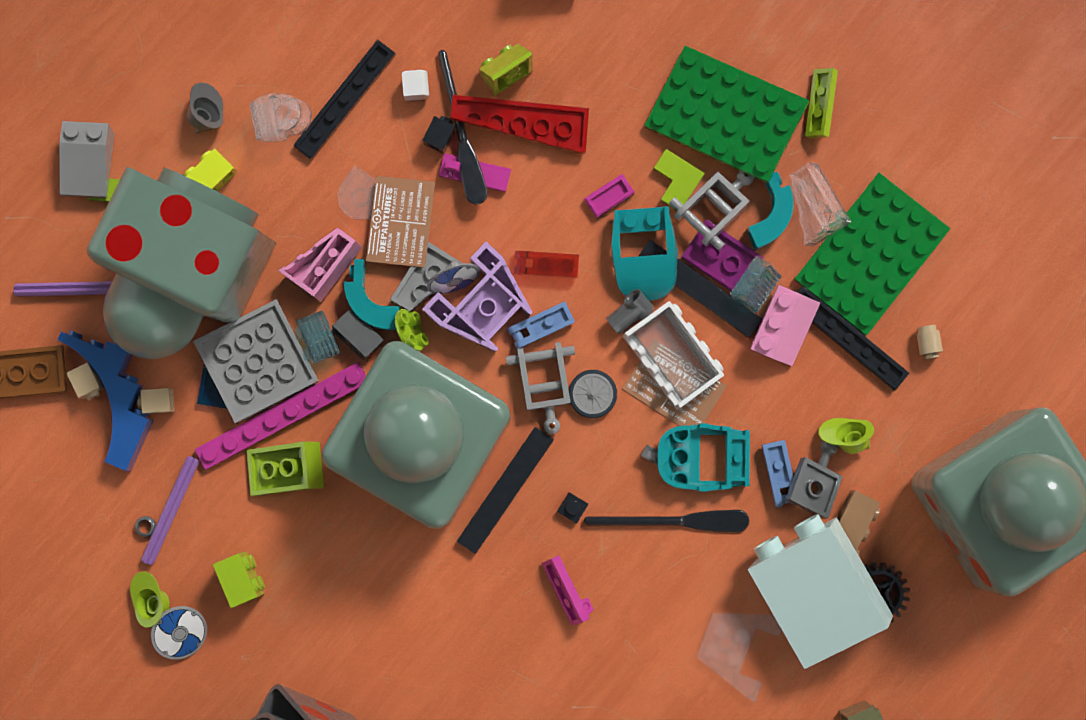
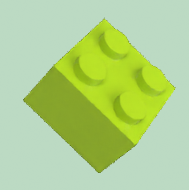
M247 551L213 564L230 608L264 594V581L261 576L257 577L254 569L257 567L252 554L248 555Z

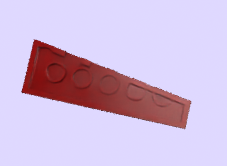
M452 95L450 117L452 120L579 154L586 153L589 108Z

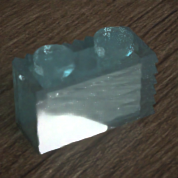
M755 256L730 295L746 308L757 313L782 276L769 262Z
M321 310L297 320L298 327H295L299 340L304 339L307 348L303 350L308 361H313L317 365L341 355L324 311Z

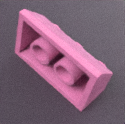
M777 285L750 349L793 366L820 303Z

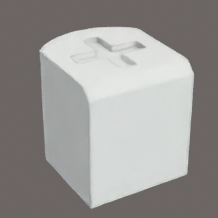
M404 71L402 73V83L405 101L428 99L427 71Z

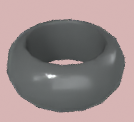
M142 516L135 522V531L141 537H150L156 527V522L149 516ZM144 520H148L151 523V530L148 533H143L140 530V523Z

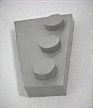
M428 242L425 267L411 266L390 300L411 312L433 294L427 289V283L431 277L445 269L453 261L458 264L463 263Z

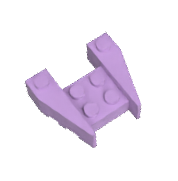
M485 242L470 258V261L478 266L480 271L486 275L456 308L438 292L422 310L440 327L496 352L498 348L490 341L492 336L519 308L528 316L531 315L532 310L504 258Z

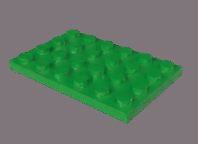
M685 45L644 126L657 134L769 184L809 104V100Z
M878 172L793 280L801 286H805L859 332L867 336L951 228Z

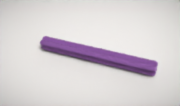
M112 281L14 284L13 289L15 296L107 294Z
M191 456L186 458L141 558L142 562L148 565L154 564L199 464L198 459Z

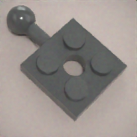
M822 440L820 443L822 454L818 463L806 457L800 458L786 500L814 515L819 514L822 519H828L843 476L827 469L830 456L837 452L838 445L828 444ZM813 482L818 487L816 494H813L811 491V484Z

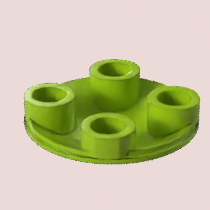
M400 309L395 315V326L398 335L403 343L420 352L424 346L429 344L428 337L420 325L421 317L416 311L410 312Z

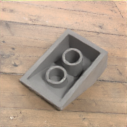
M62 121L59 143L61 196L107 198L115 136L109 124Z

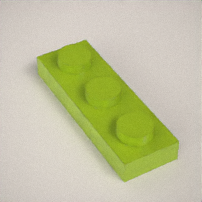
M834 68L814 69L805 132L806 137H829L838 70Z

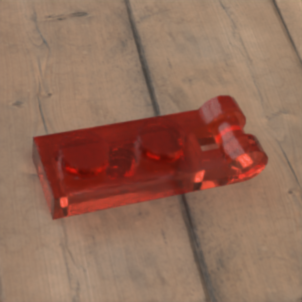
M515 251V258L517 259V265L514 267L515 275L578 278V254ZM526 259H533L532 267H526Z

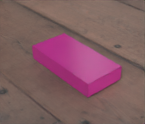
M621 174L584 198L595 217L598 218L634 195L635 192L624 175Z

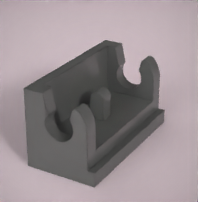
M351 308L332 326V331L364 362L368 360L384 341Z

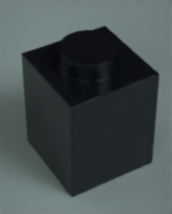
M434 116L422 140L423 144L444 154L456 131L455 125L452 124L453 121L445 116L440 118Z

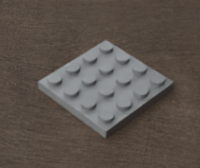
M277 299L240 317L237 321L228 323L193 341L235 424L319 382Z

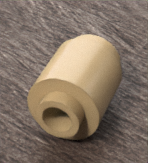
M936 325L917 328L918 334L916 336L920 356H925V359L938 358L939 353L943 352L940 331L937 330Z

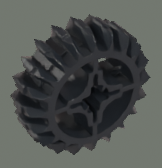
M872 562L871 569L867 564H864L870 576L884 574L888 577L886 581L875 585L877 589L881 590L880 594L891 613L900 618L901 613L898 609H907L905 605H902L903 600L910 601L909 597L904 596V593L910 592V588L902 587V585L908 582L907 579L899 580L902 572L897 571L894 573L895 566L890 565L887 568L885 562H881L879 568L877 562ZM894 584L895 599L892 603L889 598V591L893 588L892 585Z

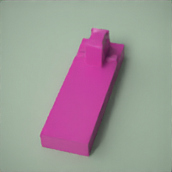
M444 153L439 177L462 182L461 163L458 156ZM479 162L486 187L506 192L511 169Z
M558 555L542 562L571 625L580 624L590 619L588 614L594 609L589 598L580 599L560 556Z

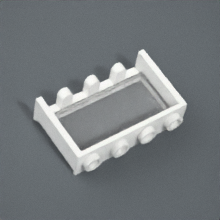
M668 301L628 330L622 337L676 410H678L724 376L722 372L724 369L717 359L713 360L709 355L710 349L706 343L699 341L694 335L696 330L691 323H686L683 320L680 308L675 303L672 305Z

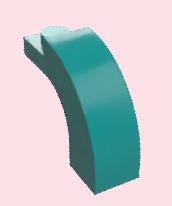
M774 172L769 184L765 183L772 202L769 216L765 220L746 229L754 251L769 245L777 239L788 226L793 213L794 200L791 186L788 185L781 188L782 180L778 172Z
M354 259V265H350V279H353V282H344L345 295L350 307L368 325L384 331H397L395 315L400 310V307L381 306L373 303L368 298L365 291L366 262L364 259Z

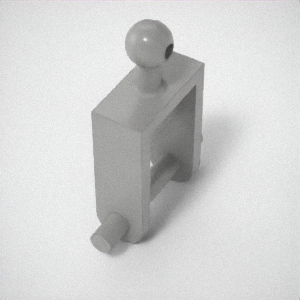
M739 171L737 179L731 184L717 172L684 205L676 197L670 201L669 204L677 211L674 217L678 221L682 218L686 219L705 237L702 240L705 246L711 243L720 251L725 243L717 236L747 208L750 202L738 190L743 185L751 184L754 177ZM716 187L736 207L732 209L712 189ZM705 196L726 215L712 230L706 227L690 211Z
M561 342L555 343V349L525 354L523 348L517 349L518 355L506 356L507 366L520 364L527 411L544 408L546 420L543 428L546 433L554 435L560 430V422L555 418L554 407L571 403L563 357L575 355L574 346L561 347ZM557 358L560 374L559 381L529 385L525 363ZM562 389L563 398L536 403L531 401V394ZM551 423L555 425L553 429L549 427Z

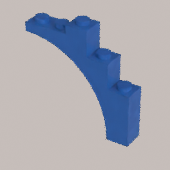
M72 330L69 333L60 332L57 340L70 346L90 363L107 391L112 411V437L105 462L125 471H132L154 421L148 418L149 413H142L140 409L136 408L133 412L143 385L138 384L139 379L128 374L123 377L132 355L121 349L116 343L107 341L103 349V343L93 339L90 342L82 340L83 335Z

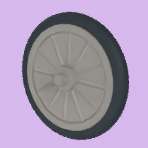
M586 370L578 374L571 382L569 387L570 402L578 414L587 418H599L609 413L614 407L617 400V388L608 374L599 370Z

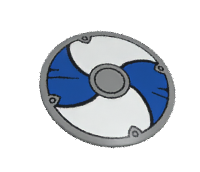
M453 261L445 269L431 277L427 283V289L433 294L438 292L440 294H449L459 291L472 284L479 277L480 269L474 264H458Z
M177 606L166 610L151 630V641L155 650L160 655L169 659H183L193 655L201 648L207 636V624L204 617L197 610L187 606Z

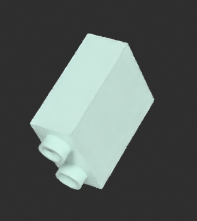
M819 514L804 520L794 527L798 538L783 545L779 537L775 536L756 546L753 550L758 558L748 568L751 577L804 669L887 629L893 617L837 517L823 523Z

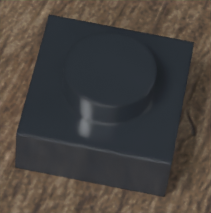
M568 492L557 512L578 523L588 503Z

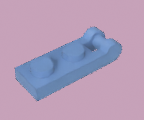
M562 302L509 327L507 330L510 335H513L516 349H520L575 323L566 302ZM527 328L530 334L526 338L521 333V330Z
M785 440L761 445L776 508L790 503L786 500L787 494L781 495L780 488L787 487L789 492L794 478Z

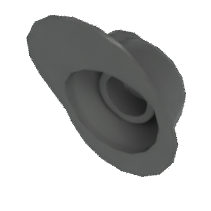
M202 82L195 84L191 88L190 105L187 110V120L195 128V133L197 134L202 131L205 132L219 128L223 124L222 98L213 86Z

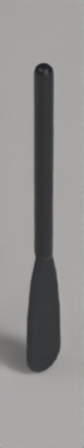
M440 50L438 57L451 106L452 95H457L447 52ZM454 120L459 139L458 155L459 162L461 163L460 172L465 196L470 203L479 205L488 196L483 173L475 151L467 138L464 123Z
M714 510L691 513L684 516H588L584 518V524L588 526H684L692 529L717 532H742L749 526L750 521L749 516L743 510Z

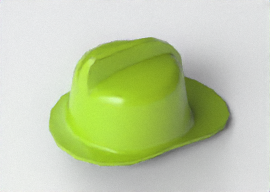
M833 418L824 422L819 428V436L824 442L838 445L849 454L868 450L870 448V438L874 434V426L867 420Z
M144 571L134 575L130 585V592L137 621L145 628L153 627L161 619L162 613L170 608L169 597L164 591L159 589V585L152 574Z

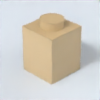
M90 363L83 364L67 372L78 398L91 400L100 395L99 391L105 389L99 375Z
M174 389L141 390V395L138 396L139 409H142V413L149 414L175 412Z

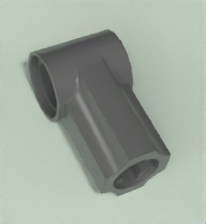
M636 289L625 297L624 304L606 317V320L620 334L637 319L643 320L653 312L654 306L641 290Z

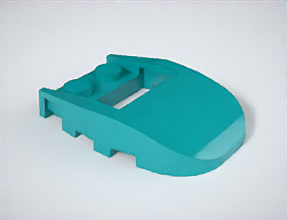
M668 206L614 210L611 259L617 286L625 297L631 291L639 289L648 300H658L667 296L675 286L678 247ZM666 230V255L621 258L620 233Z
M707 423L677 426L669 429L663 434L658 444V471L666 483L683 489L708 492L711 490L731 489V487L750 486V430L741 431L732 429V427L710 425ZM700 435H725V481H700Z

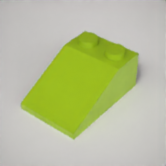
M519 44L513 47L508 45L500 51L501 55L495 59L492 57L488 58L481 64L482 67L479 68L480 75L494 96L533 71V55L529 50Z
M297 442L247 450L251 496L324 488L320 442Z

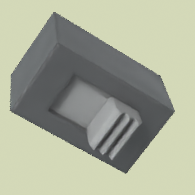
M646 445L640 456L657 465V450Z

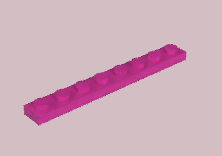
M357 362L196 448L195 451L205 470L355 391L362 384L366 374L360 363Z

